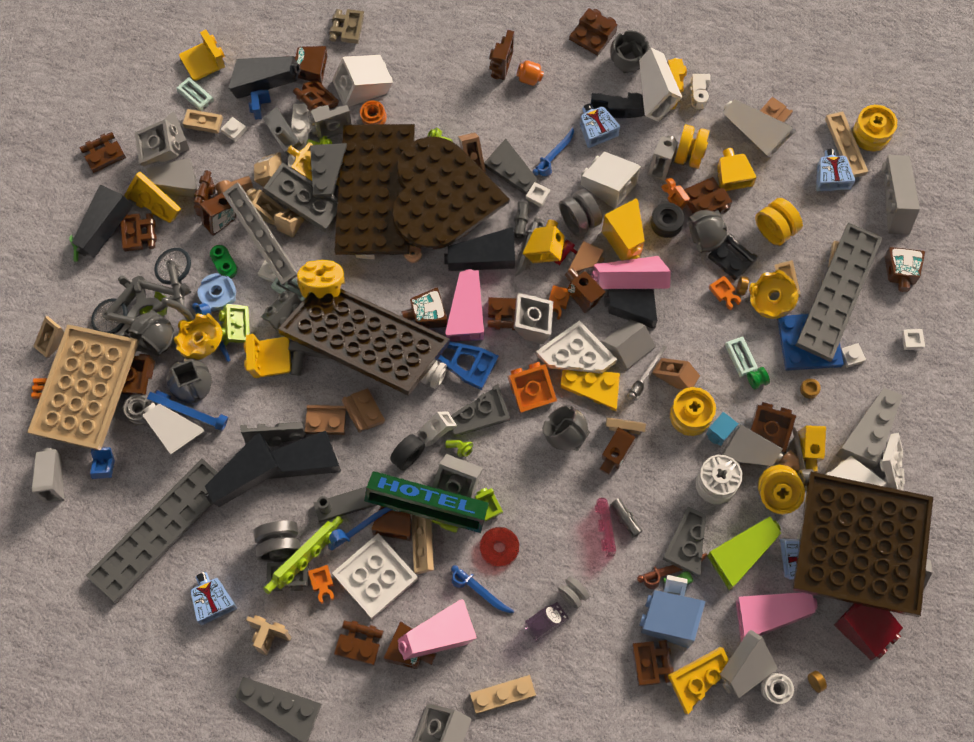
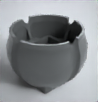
M628 30L625 31L624 35L620 33L611 44V60L623 73L634 72L636 69L639 70V60L650 49L649 42L646 41V37L642 33ZM631 52L635 56V58L631 60L623 57L624 55Z
M701 210L688 217V221H690L688 222L690 234L694 244H698L696 248L700 253L714 251L727 240V226L719 211Z
M153 310L135 318L128 330L130 336L139 341L140 346L144 349L150 348V353L156 356H160L171 346L174 336V329L170 321Z
M185 358L183 362H176L170 368L167 375V385L171 394L180 401L194 403L197 398L202 400L209 393L212 384V376L209 373L208 367L197 359ZM195 369L198 378L181 385L177 376Z
M561 406L548 416L550 420L544 422L542 432L552 447L563 451H578L590 434L587 420L573 406Z

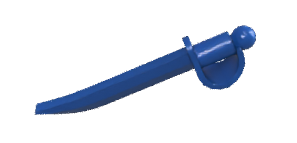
M573 128L545 158H540L541 163L532 172L535 176L539 174L542 176L551 175V161L571 141L574 134Z
M194 303L192 305L196 314L207 315L209 313L211 315V308L208 304ZM221 340L218 347L220 348L227 362L231 361V359L229 357V354L224 343Z
M386 507L374 513L348 533L341 529L332 531L329 536L331 543L328 544V549L333 551L344 542H350L351 537L392 509Z
M457 565L451 567L453 572L451 581L456 588H463L467 584L495 608L507 613H514V610L503 604L472 578L474 574L469 576L462 569H459ZM455 575L459 577L463 582L457 581L455 579Z

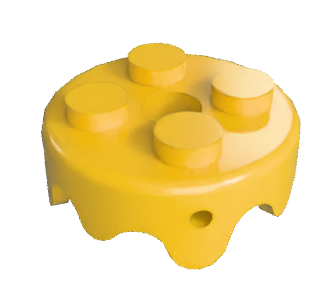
M329 260L307 262L297 273V283L304 298L308 297L309 292L314 293L318 298H322L328 293H331L334 297L339 296L341 285L345 284L342 267Z
M781 270L761 274L759 280L756 283H751L749 287L752 306L757 313L765 318H782L788 315L798 302L799 294L795 282ZM772 293H780L779 298L771 300L770 296Z
M209 313L207 315L196 314L193 321H179V333L174 337V342L177 345L176 349L185 358L200 360L216 351L222 339V328Z

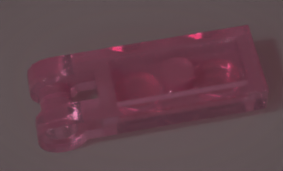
M599 498L595 505V512L600 515L598 530L603 533L601 548L602 551H606V557L615 556L616 546L607 499Z

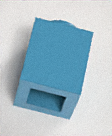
M722 412L709 427L706 435L712 443L722 446L736 430L739 423L725 412Z

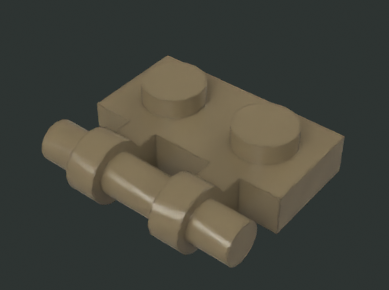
M336 9L332 17L333 25L329 31V40L335 42L337 37L341 36V42L359 44L364 11L347 9L346 15H343L342 10Z

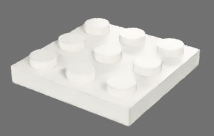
M379 534L375 535L332 572V575L371 619H374L418 580L416 574Z

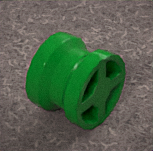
M759 367L755 372L750 371L747 373L748 382L754 390L759 389L761 385L766 386L770 384L769 375L764 367Z

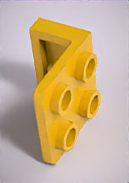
M207 30L200 32L203 43L179 54L182 63L194 81L225 67L223 61L225 55L221 47L217 48V42L213 34L209 35Z
M254 334L246 335V342H244V351L246 353V360H244L245 370L254 378L289 373L291 371L289 338L279 337L259 341Z

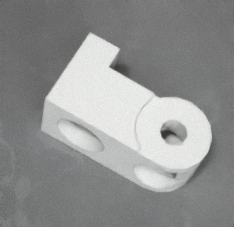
M692 74L690 81L691 104L695 109L701 110L706 107L709 98L706 88H708L710 83V74Z
M437 412L418 430L417 434L425 444V447H428L437 442L449 430H453L457 425L449 412Z

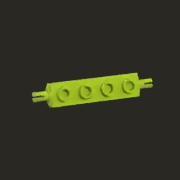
M337 516L332 522L327 521L273 573L271 581L263 587V590L270 594L276 587L282 589L286 584H290L294 576L298 572L303 571L313 558H316L327 544L331 543L329 536L332 531L336 530L343 523L342 518Z

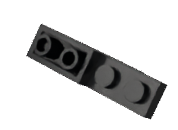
M628 92L627 98H622L621 96L592 93L590 103L594 109L604 107L613 118L645 116L643 94Z

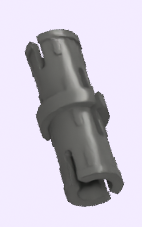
M526 201L518 202L517 213L514 216V236L519 239L525 238L526 224L529 220L527 217L529 203Z
M620 498L610 504V507L619 518L618 521L624 525L632 538L643 531L633 518V513L628 511Z

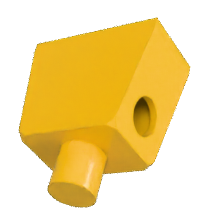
M733 148L723 150L724 157L719 159L717 165L719 187H724L725 191L752 187L757 177L746 155H735Z
M550 219L547 221L546 227L533 230L522 253L532 263L561 260L565 236L557 229L558 222Z
M806 425L798 431L805 469H813L814 472H817L818 462L825 458L826 426Z

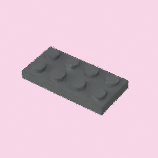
M283 162L262 190V192L324 232L337 215V197L332 195V197L314 198L312 181Z

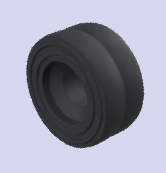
M662 203L652 212L651 228L660 237H674L682 230L685 220L684 213L676 204ZM670 217L673 222L666 224L662 219Z
M410 434L396 446L390 456V460L400 470H406L422 454L425 444L417 436Z

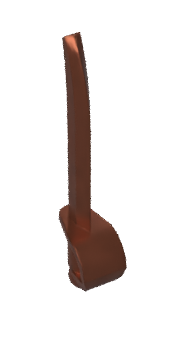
M707 553L702 554L701 562L706 558ZM675 565L657 569L655 566L653 567L654 571L639 575L637 581L639 583L644 582L645 586L649 589H656L659 586L660 577L682 571L683 569ZM657 579V581L654 583L648 582L650 580Z

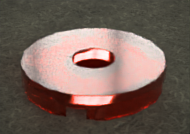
M505 527L489 529L480 540L482 558L493 567L510 565L519 554L517 536ZM501 542L505 545V550L497 552L494 549V545Z

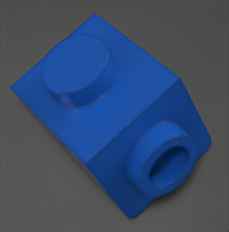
M268 90L251 92L252 102H249V111L254 114L255 120L262 119L261 104L271 103Z
M111 448L91 449L93 458L90 472L91 478H112L115 460Z

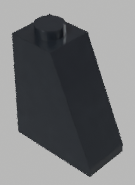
M608 289L607 296H604V305L608 307L609 314L626 320L636 321L649 328L656 327L658 320L654 289Z

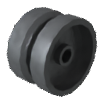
M581 189L575 192L572 198L568 196L559 202L560 214L566 226L575 236L579 237L588 232V228L593 229L602 224L600 209L587 190Z
M294 521L269 522L253 530L254 541L259 544L255 548L259 561L272 562L289 559L301 547L300 541L296 539L299 535L298 525Z

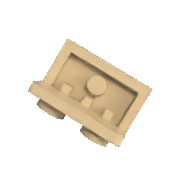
M254 615V618L248 616L246 619L249 625L256 629L252 642H254L253 646L261 654L268 655L275 636L287 641L291 640L288 630L282 624L274 622L271 625L265 622L266 619Z

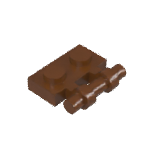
M317 79L304 83L302 91L299 88L293 90L296 99L303 102L310 112L317 107L326 105L331 109L338 106L339 100Z
M113 132L106 135L104 133L100 135V138L93 141L89 140L85 142V145L79 147L82 153L90 151V154L84 157L93 173L126 158L117 141L110 144L109 141L115 139ZM102 144L105 145V147L100 148V149H98V150H96V151H95V149H94V148H96V147H98V146H100V145H102Z
M205 170L203 176L200 177L199 188L194 194V209L197 216L200 217V204L211 199V196L216 191V185H214L211 177L212 173L208 170Z
M147 213L146 219L141 220L140 214L126 215L122 220V248L124 252L142 250V243L145 242L148 243L149 249L155 248V242L157 241V236L154 234L156 221L153 219L152 213ZM142 228H147V234H142Z
M488 297V318H495V320H488L487 328H495V330L512 328V330H515L516 298ZM501 318H512V321H501Z
M344 620L342 628L349 630L348 636L340 634L334 655L375 666L380 644L373 643L374 637L382 639L384 631L376 629V626L370 625L368 627L360 625L357 621L349 622ZM356 633L366 634V641L355 638Z
M667 640L659 641L660 649L654 648V641L632 644L638 686L659 684V675H664L665 683H671L668 675L674 672V668L671 667L669 657L671 650L668 648ZM656 657H661L663 668L657 667Z

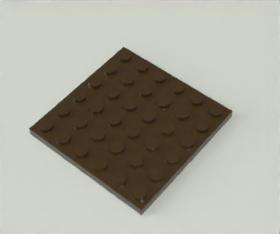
M811 471L808 479L792 590L920 617L934 497Z

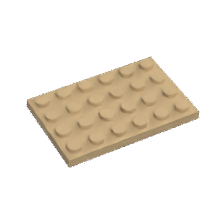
M67 324L27 433L101 450L139 341L134 338Z

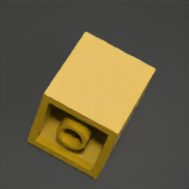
M636 198L604 216L602 233L621 261L641 258L645 242L639 203Z

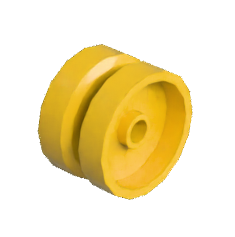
M870 105L862 109L852 128L857 145L866 151L873 152L885 148L897 129V118L889 108L883 105Z
M685 124L674 163L684 165L687 155H691L689 166L699 169L701 159H704L708 145L707 139L710 130L700 128L695 139L693 138L694 126Z
M776 198L768 204V207L763 208L755 216L756 225L762 235L769 242L778 246L784 244L790 239V236H794L803 227L802 218L797 209L783 198Z
M690 387L683 389L677 394L670 409V420L673 427L678 432L687 436H696L705 432L716 413L714 398L702 388Z
M771 466L759 477L757 485L759 495L765 507L773 513H792L803 503L805 497L804 484L797 472L789 466Z

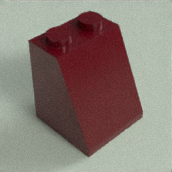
M853 604L834 624L870 660L876 657L880 659L888 651L885 647L889 643L893 645L901 637L899 632L903 629L890 611L859 604Z

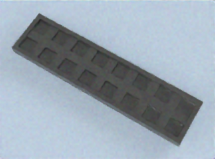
M848 222L795 346L829 362L833 360L883 237Z
M201 458L86 576L116 604L209 509L212 504L206 498L207 490L205 485L218 472Z

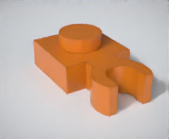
M673 178L666 179L667 184L662 185L661 188L669 194L667 197L668 201L683 209L690 198L680 185L676 186Z
M725 276L710 284V291L719 302L725 300L726 307L729 310H732L734 307L731 301H735L737 305H740V297L733 294L736 289Z
M553 285L549 300L553 301V312L558 313L557 319L560 320L562 316L561 308L566 309L570 293L566 288Z
M328 565L309 570L308 573L314 592L320 590L318 594L320 603L324 604L323 596L325 594L330 595L333 601L334 594L328 589V587L334 586Z

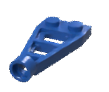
M450 341L447 348L456 351L452 360H447L440 355L437 361L446 364L447 369L463 382L482 390L499 356L480 347ZM462 354L471 355L475 358L471 369L468 371L457 364V360Z
M158 390L156 393L150 392L147 397L148 400L213 425L215 429L220 431L224 430L228 421V417L220 414L219 417L214 418L170 400L171 395Z

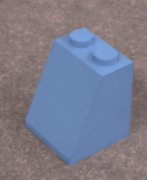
M655 590L652 596L648 595L645 607H648L646 615L643 614L639 624V626L643 627L641 633L689 648L695 641L706 601Z

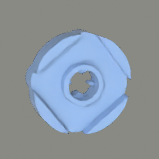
M218 273L206 276L201 281L197 291L200 302L208 304L211 311L222 310L226 304H233L236 300V288L232 279L228 276H221ZM215 289H218L219 291L222 290V292L219 295L212 294L215 293Z

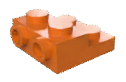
M540 362L530 364L529 369L522 371V368L511 370V375L507 376L520 413L557 401L546 364L540 365Z

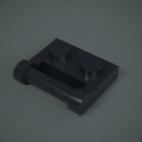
M730 233L727 235V240L719 248L712 251L708 258L736 281L758 259V256L755 253L749 252ZM731 245L735 250H737L741 255H743L747 259V261L744 262L743 260H741L736 254H734L730 249H728L727 246Z

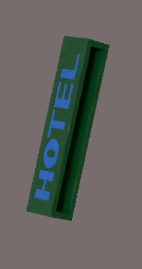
M375 471L372 472L364 499L368 503L477 533L482 531L489 506L488 502Z

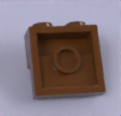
M588 8L579 19L577 27L570 34L569 40L598 56L616 34L618 24H616L615 19L612 17L606 18L602 16L598 9L592 10Z
M507 30L506 37H502L501 43H496L495 49H491L489 70H492L491 77L494 79H506L514 52V31Z
M714 177L683 189L690 198L687 205L693 214L701 210L719 211L720 214H724L730 210L732 200L724 187H719Z
M139 354L134 356L121 394L146 396L148 380L152 379L155 364L150 355Z
M762 402L761 405H756L750 430L781 447V452L786 453L796 415L792 414L793 410L783 407L780 410L773 409L772 404Z

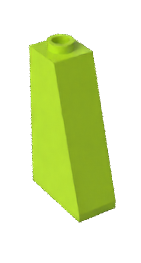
M771 516L713 549L707 555V558L728 590L733 589L780 536V525Z

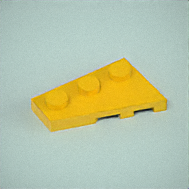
M141 172L134 176L124 194L128 200L136 202L137 206L141 208L146 207L151 210L152 214L169 223L176 219L181 210L174 201Z
M562 370L560 388L581 397H587L599 405L603 404L616 411L620 373Z
M719 647L668 675L685 714H689L693 710L692 707L705 697V693L712 685H715L722 678L720 673L729 661L724 648Z

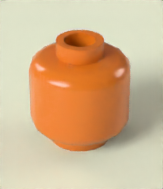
M526 60L519 64L516 76L519 77L521 83L534 86L538 81L541 82L544 72L541 71L540 64Z

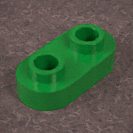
M223 245L214 246L210 250V257L218 273L229 278L235 277L237 267L228 249Z

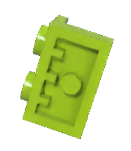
M226 304L219 312V322H221L222 342L225 346L229 342L244 343L246 342V335L250 334L248 306Z

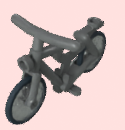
M171 248L164 251L158 257L154 267L155 276L161 283L171 285L172 288L147 282L142 276L134 277L132 282L125 276H120L118 281L126 289L117 299H106L95 308L91 317L93 329L129 337L128 330L132 322L137 317L138 312L146 306H153L152 310L156 313L166 307H171L181 313L187 321H193L194 317L185 308L184 297L192 291L185 283L182 284L181 282L190 271V255L184 249ZM145 289L172 296L164 297L162 301H159L157 298H146ZM136 297L137 303L128 313L127 306Z

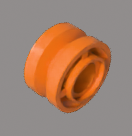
M371 100L362 105L360 116L364 125L385 124L387 115L384 106L380 102ZM373 113H377L376 116H373V117L370 116V115L373 114Z

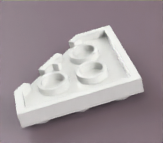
M580 320L536 351V356L546 364L547 368L603 373L617 362L612 353Z
M894 433L890 435L889 441L886 442V450L883 451V460H880V467L882 472L885 471L886 477L884 481L887 487L904 491V469L900 468L902 467L903 448L899 433Z

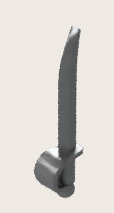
M535 217L531 229L526 230L528 238L525 247L533 230L539 228V226L545 227L544 222L539 217ZM523 254L514 274L515 277L524 270L529 259Z
M663 345L642 378L633 384L628 393L630 400H637L644 390L645 379L667 346Z
M793 426L792 431L800 466L799 477H801L805 492H807L809 473L814 471L813 469H805L798 431Z

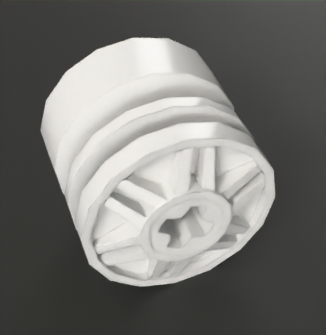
M715 455L708 458L703 463L696 478L698 494L711 504L728 502L742 482V471L739 464L733 458L726 455Z

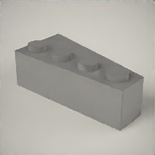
M888 155L886 162L882 164L888 233L910 234L920 211L910 156Z
M883 388L836 456L843 459L852 456L866 468L873 470L880 462L902 395Z

